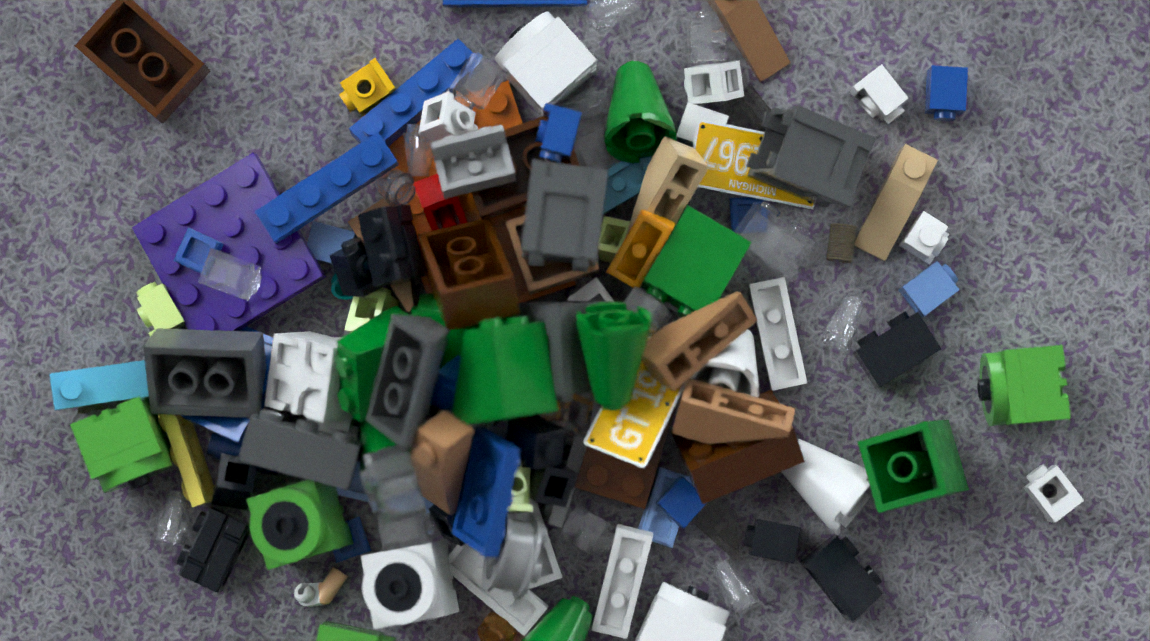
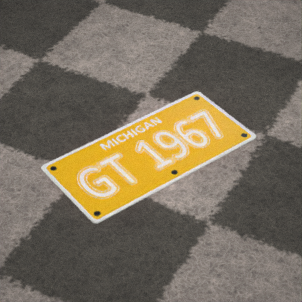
M703 119L697 121L693 148L709 166L698 187L814 209V203L748 176L750 168L746 167L751 153L757 154L764 132Z
M651 326L648 339L660 329ZM641 362L631 401L623 405V408L619 410H606L600 407L584 440V444L637 466L645 467L686 382L673 391L653 378L644 363Z

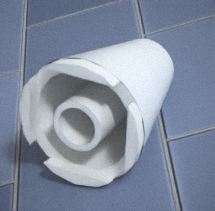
M747 329L690 378L759 397L755 344L752 333Z
M798 439L805 462L782 471V474L827 528L838 535L840 534V524L846 528L871 497L865 492L870 486L866 470L862 466Z

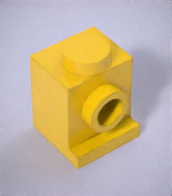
M376 58L340 82L344 91L338 95L350 113L357 109L360 115L364 116L396 90ZM362 82L371 84V90L366 94L358 91V86Z

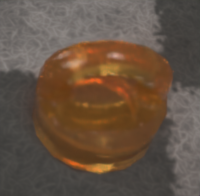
M491 611L479 625L477 634L481 641H513L517 630L495 611Z

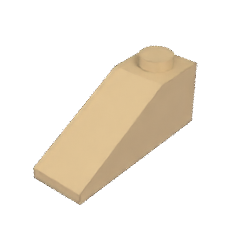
M664 136L647 166L627 234L641 209L667 218L677 224L709 168L695 148Z
M907 144L899 150L854 241L855 247L886 261L938 161L937 159Z

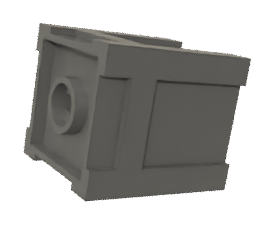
M800 105L793 106L790 110L772 108L770 113L766 112L761 124L766 129L757 154H750L746 167L750 168L748 176L822 207H829V204L851 207L860 176L876 138Z
M532 160L521 247L522 257L529 260L528 265L543 267L544 260L573 263V271L587 272L588 266H596L608 169Z
M555 300L518 303L520 313L507 316V319L528 316L529 323L545 322L555 394L560 397V402L573 401L572 394L590 392V399H594L577 329L576 316L578 311L582 315L585 314V307L588 305L611 301Z

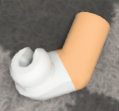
M333 567L323 582L300 583L294 590L295 599L306 607L327 605L333 600L348 576Z

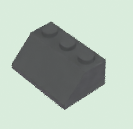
M392 314L366 421L402 448L410 449L414 443L416 429L424 425L429 417V407L434 387L438 382V372L443 352L447 347L449 330L430 317Z
M157 328L144 345L143 351L151 414L250 418L254 413L260 414L266 372L263 332Z
M261 410L260 414L254 413L250 416L238 461L348 490L355 475L362 442L354 440L355 434L334 429L332 434L318 430V424L298 419L296 424L282 421V414L269 410Z

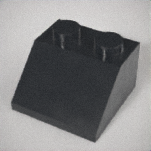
M833 534L803 558L800 563L841 615L853 623L883 594L878 587L882 581L869 565L865 568L860 565L855 558L859 552L846 536L840 539L838 535Z

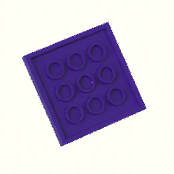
M254 152L132 227L161 282L165 284L168 293L185 320L184 324L188 330L240 331L326 278L300 229L275 244L254 212L280 195L260 158ZM188 227L224 243L209 277L173 261Z

